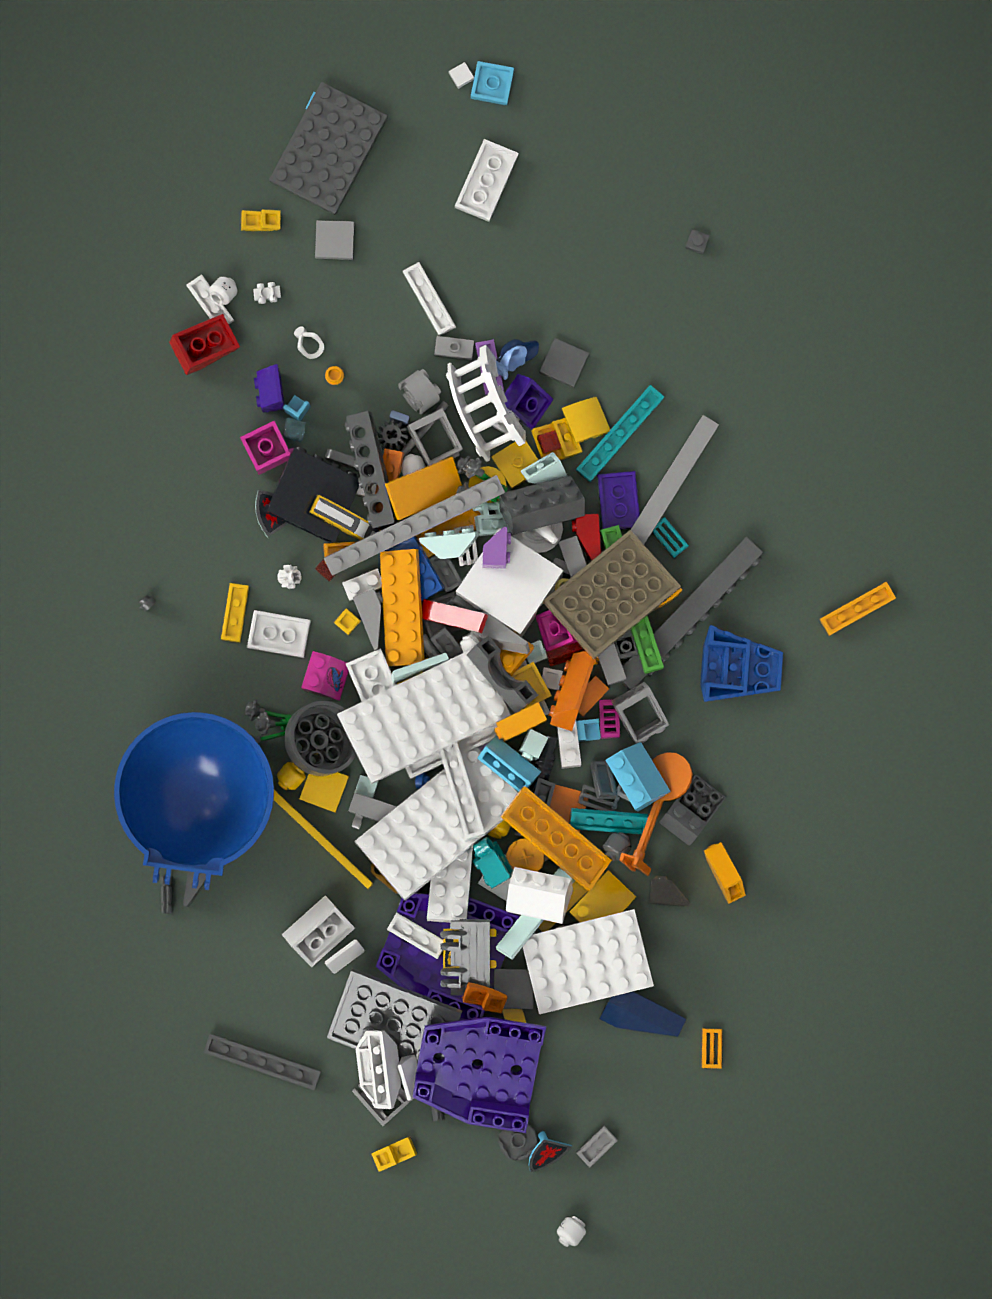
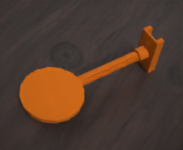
M667 752L658 755L652 760L671 792L653 803L637 849L634 850L633 855L621 853L619 860L631 871L635 872L637 868L649 876L651 868L643 862L644 852L664 801H671L681 797L691 785L693 776L691 765L683 756L677 753Z

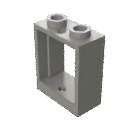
M443 409L407 426L426 467L447 457H453L454 459L460 455L459 451L463 449ZM440 419L454 449L430 460L416 430Z
M645 682L611 701L630 738L636 744L639 742L644 743L651 735L661 733L665 730V727L669 726L650 687ZM647 697L658 719L634 732L623 710Z

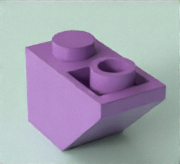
M503 527L483 545V568L506 569V563H510V552L506 551L507 544H511V533H507V527Z

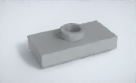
M437 336L434 356L472 360L474 340Z
M603 1126L576 1154L590 1168L618 1140Z

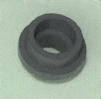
M144 596L139 601L141 605L138 608L146 612L156 603L153 599L154 596Z

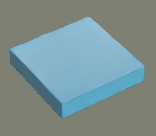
M478 61L471 99L507 105L514 68Z

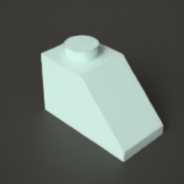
M554 452L521 470L526 480L534 484L567 476L561 461Z

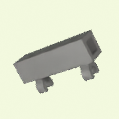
M354 793L348 810L356 814L351 827L360 829L363 817L379 822L393 811L396 806Z

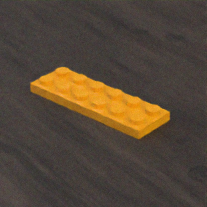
M408 549L380 552L386 661L388 666L411 665L425 660L419 550Z
M526 786L521 788L501 815L503 820L587 891L594 887L612 861Z

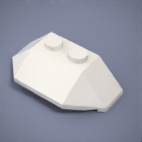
M367 1030L356 1046L360 1086L366 1096L373 1102L374 1108L392 1109L394 1108L402 1083L398 1069L397 1044L385 1031Z

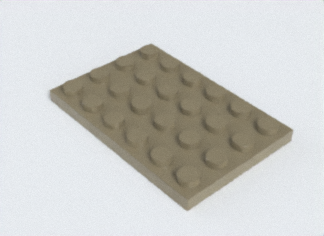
M629 530L544 599L543 603L585 651L595 659L677 592L681 585L633 532Z

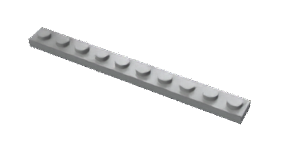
M495 475L324 557V560L331 574L335 575L504 494L505 491L498 476Z

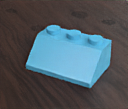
M641 742L625 748L606 759L607 764L637 812L671 792Z

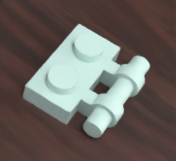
M499 500L494 503L485 502L472 508L473 511H479L481 514L474 517L476 531H479V536L494 535L499 528L502 529L503 527H507V533H512L500 513ZM489 510H494L496 514L489 515Z

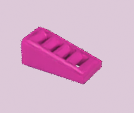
M599 700L600 739L620 738L618 713L615 709H603V706L613 705L612 700ZM604 713H615V716L604 717ZM615 720V724H604V721ZM604 728H615V731L605 732Z

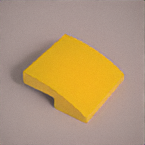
M597 397L562 408L576 444L590 438L594 439L610 431Z
M565 418L534 428L531 431L541 458L554 452L561 461L582 453L580 444L575 443Z

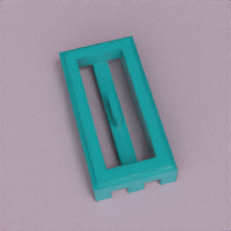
M665 517L658 522L652 532L673 558H676L689 547ZM663 523L677 538V540L683 545L681 548L667 533V531L662 527ZM657 528L674 546V548L677 550L676 552H674V550L669 546V544L658 533V531L656 530Z

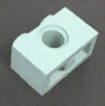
M530 729L518 752L529 762L537 760L548 737Z

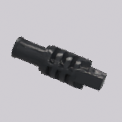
M546 735L548 739L539 758L536 760L535 767L541 771L538 777L549 781L555 761L553 754L558 738Z

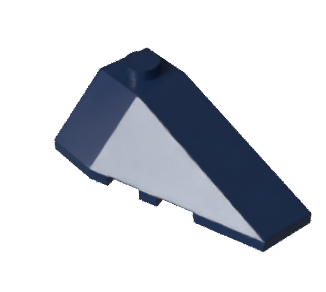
M633 991L610 997L599 1018L616 1028L677 1037L686 1021L685 1018Z

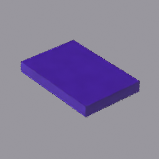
M635 471L597 474L602 529L619 525L620 530L631 529L640 516Z

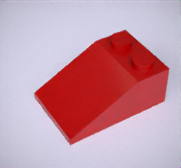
M223 314L173 334L169 342L186 375L203 369L240 348Z

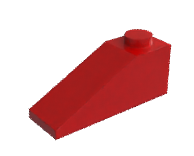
M585 514V516L575 518L572 521V532H576L578 541L591 562L601 554L599 514Z

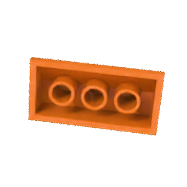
M586 651L574 653L571 661H566L564 671L567 673L566 676H561L559 686L562 688L561 691H556L553 701L557 703L556 706H551L548 715L552 717L551 725L569 731L573 730L596 660Z

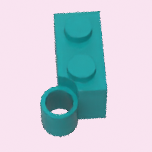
M485 837L473 845L476 857L473 859V863L477 869L481 870L484 875V882L491 889L512 877L514 870L497 841L492 842L488 837Z

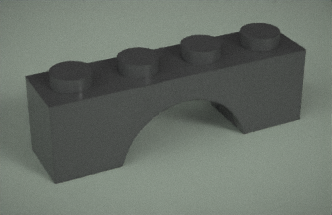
M487 636L466 655L513 712L517 713L529 705L538 694L526 680H516L505 671L500 660L501 650Z

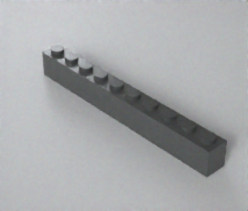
M747 537L654 633L662 663L671 656L669 652L673 648L677 650L684 642L682 638L686 634L690 636L697 629L696 623L699 620L703 622L710 615L708 611L712 607L716 609L722 603L723 599L721 597L725 593L729 595L736 588L734 584L737 580L740 579L742 581L749 574L747 570L751 566L756 567L761 562L762 558L760 556L763 552ZM639 654L632 656L622 666L626 680L621 681V683L628 690H631L643 683L642 680L647 675L651 677L656 671L645 674Z

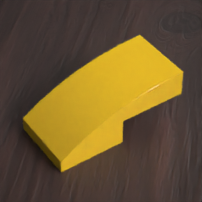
M262 209L261 212L241 211V231L280 230V211Z
M409 1136L371 1154L380 1172L416 1156L417 1152Z

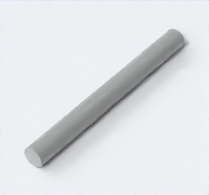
M443 401L434 412L440 409L445 411L449 405ZM436 421L420 428L416 432L419 439L425 435ZM412 438L400 451L404 452V457L415 446Z

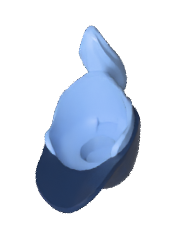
M514 339L506 343L501 349L500 357L496 359L498 374L506 380L508 378V371H514L517 367L524 365L526 361L534 358L539 351L538 341L522 342Z

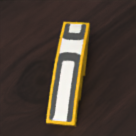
M317 495L309 512L358 540H362L381 530L380 528H372V525L370 526L365 519L320 495Z

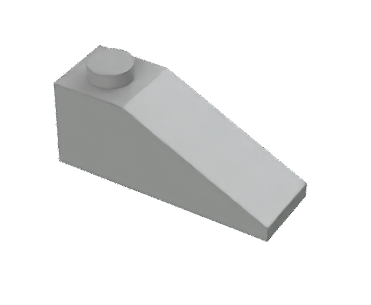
M374 589L354 596L353 600L373 649L376 651L379 649L382 614L380 604L383 603L380 592L376 593Z
M485 611L483 613L487 614L488 617L482 634L471 631V637L476 643L489 636L501 650L523 654L530 652L527 641Z

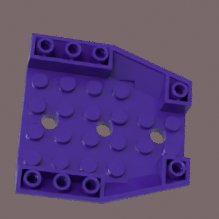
M413 894L407 900L402 898L397 909L398 914L441 938L440 933L443 929H450L449 922L427 921L429 894ZM469 897L467 919H490V929H496V936L490 937V960L496 961V968H490V988L493 989L494 969H501L505 955L499 952L496 946L520 916ZM389 932L376 964L380 971L398 986L462 1010L459 1020L482 1018L484 1014L482 1005L463 1003V996L451 995V988L441 986V980L459 979V976L441 975L443 956L440 955L436 959L411 943H406L399 936Z
M492 1017L425 1025L416 1069L413 1098L467 1124L526 1133L530 1101L546 1026ZM436 1053H442L444 1058L437 1060L433 1056ZM475 1059H480L483 1061V1064L475 1066L472 1062ZM519 1065L522 1070L514 1072L511 1070V1067Z

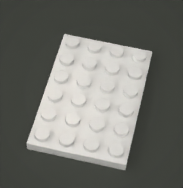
M635 909L533 934L523 946L539 1014L654 986Z

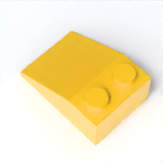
M608 870L594 887L571 909L569 914L581 923L621 913L636 896Z

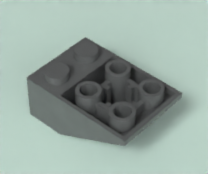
M695 774L686 793L675 800L659 823L690 846L726 797Z

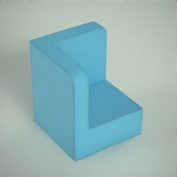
M294 395L288 405L285 404L283 406L284 412L301 422L311 408L308 401L304 402L296 395Z
M599 719L576 721L579 742L600 739Z

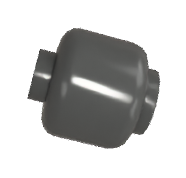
M621 832L612 833L603 844L605 855L613 862L615 860L620 861L621 853L628 854L631 850L630 838Z

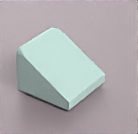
M360 775L355 793L373 798L379 781L371 784L368 777Z

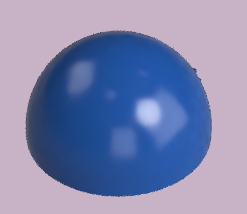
M198 712L169 716L152 724L140 733L124 753L117 770L114 785L115 807L119 821L128 838L144 854L143 865L154 867L153 883H157L159 880L160 868H166L164 881L166 885H170L172 869L194 872L192 888L196 889L199 884V874H206L205 890L210 888L211 875L223 876L224 865L244 854L260 837L269 820L274 798V785L270 765L254 738L243 728L228 719Z

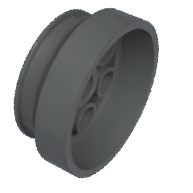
M316 701L300 708L290 718L285 730L286 751L291 761L304 772L314 776H328L345 769L354 760L356 752L337 716L338 713L345 710L343 707L329 701ZM317 719L321 720L322 727L318 725ZM300 724L304 725L305 732L300 729ZM331 732L336 735V740L331 737ZM314 737L319 740V746L315 744ZM297 742L302 745V751L297 748ZM328 750L332 752L333 758L328 756ZM311 756L315 757L316 764L311 761Z

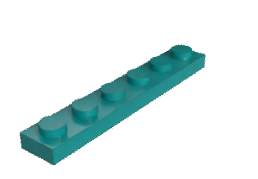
M649 385L577 467L576 471L591 483L662 402L664 396Z

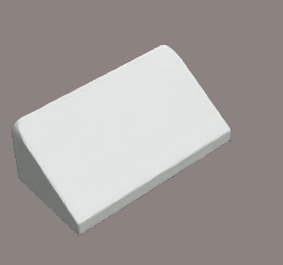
M354 939L327 959L325 964L335 974L364 953L365 950L358 940Z
M415 1055L401 1057L398 1064L408 1101L414 1099L413 1090L418 1063Z

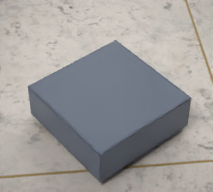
M391 411L390 421L395 420V423L401 422L404 426L409 425L410 417L408 415Z

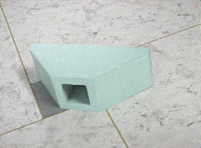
M473 528L462 529V533L447 530L443 531V535H436V532L424 533V537L419 538V542L440 559L456 558L463 556L480 534L479 531H473Z

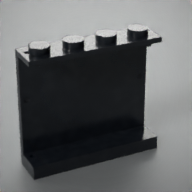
M290 448L288 450L291 452L271 501L269 504H265L263 512L329 543H335L341 529L309 512L317 495L349 510L360 486L357 474L348 470L344 472L335 463L323 462L324 458L315 454L311 456L306 453L307 450L304 448Z

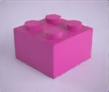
M275 421L240 437L258 475L287 462L291 453L288 451L289 449Z

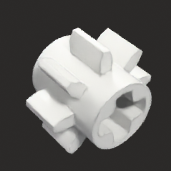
M284 565V570H279L278 581L282 584V587L292 589L295 588V584H300L301 573L297 570V566Z

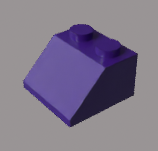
M278 364L257 371V377L254 378L255 389H259V396H256L257 407H261L262 412L284 410L282 380Z
M517 374L505 392L507 399L505 405L509 413L513 412L516 418L519 419V422L531 430L535 428L553 401V398L533 379Z

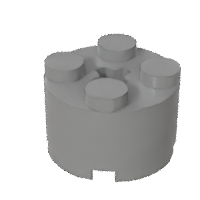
M424 369L415 371L398 384L399 389H404L405 394H403L405 400L415 411L420 410L419 414L424 413L440 401L439 394L441 391L435 383L432 384L430 382L429 375Z

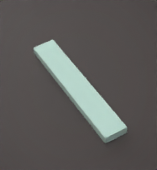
M560 867L554 874L555 876L570 878L572 884L575 882ZM521 915L498 943L496 949L510 959H513L544 920Z

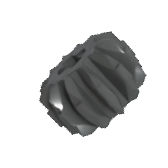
M392 420L391 425L385 421V428L383 426L378 427L381 431L377 433L378 438H380L379 443L383 444V450L389 446L391 450H393V447H396V450L400 451L399 444L405 447L406 443L403 440H408V435L405 434L407 428H402L403 424L401 422L395 426V420ZM395 433L396 438L392 437L391 439H389L388 434L393 435Z

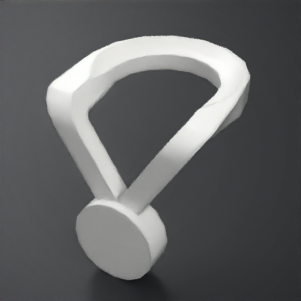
M303 326L295 330L294 335L299 339L298 350L305 357L314 359L323 353L324 344L317 334L307 332ZM303 337L314 338L319 343V350L314 354H308L302 346Z

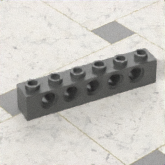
M365 411L346 416L345 427L352 439L349 441L350 448L355 452L356 456L354 465L360 473L358 481L360 488L364 490V505L368 507L369 511L367 515L368 523L375 529L393 525L398 520L396 519L385 483L389 481L373 413ZM361 428H364L366 432L363 438L358 436V431ZM365 447L370 449V454L367 457H364L362 454ZM370 465H372L374 467V473L369 476L367 474V468ZM374 484L379 486V491L376 494H373L371 491V487ZM379 502L383 504V510L380 513L376 511V505Z

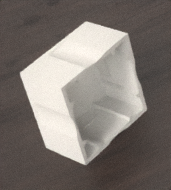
M511 536V544H507L506 551L510 552V563H506V569L483 568L482 552L456 590V594L480 612H487L522 638L535 619L537 611L543 604V600L551 595L558 580L562 579L563 570Z

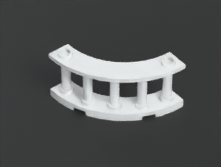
M487 345L480 347V356L477 360L457 370L452 363H449L446 376L450 383L453 399L461 420L476 446L477 454L488 462L490 461V450L509 440H515L518 446L525 444L526 431L514 413H509L505 402H507L502 386H498L496 382V377H498L496 357ZM482 366L483 373H481V376L463 385L461 384L462 375ZM482 383H486L489 390L488 395L466 405L463 393ZM490 402L494 403L498 411L497 415L475 425L470 412ZM499 422L504 423L508 433L488 443L484 441L479 433Z

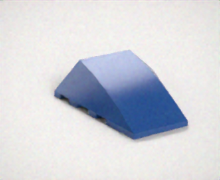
M710 625L702 654L700 686L704 702L780 691L783 652Z

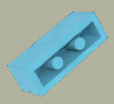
M495 736L485 746L477 758L518 792L524 786L529 788L541 773V771L503 740H499L498 736Z

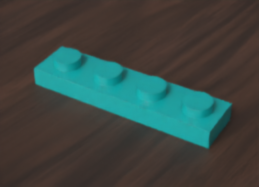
M571 808L569 824L578 830L642 834L648 820V814Z

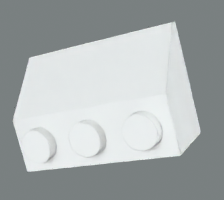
M515 867L509 883L506 912L562 924L573 892L571 879Z
M325 895L289 927L282 936L313 967L352 932L355 927Z

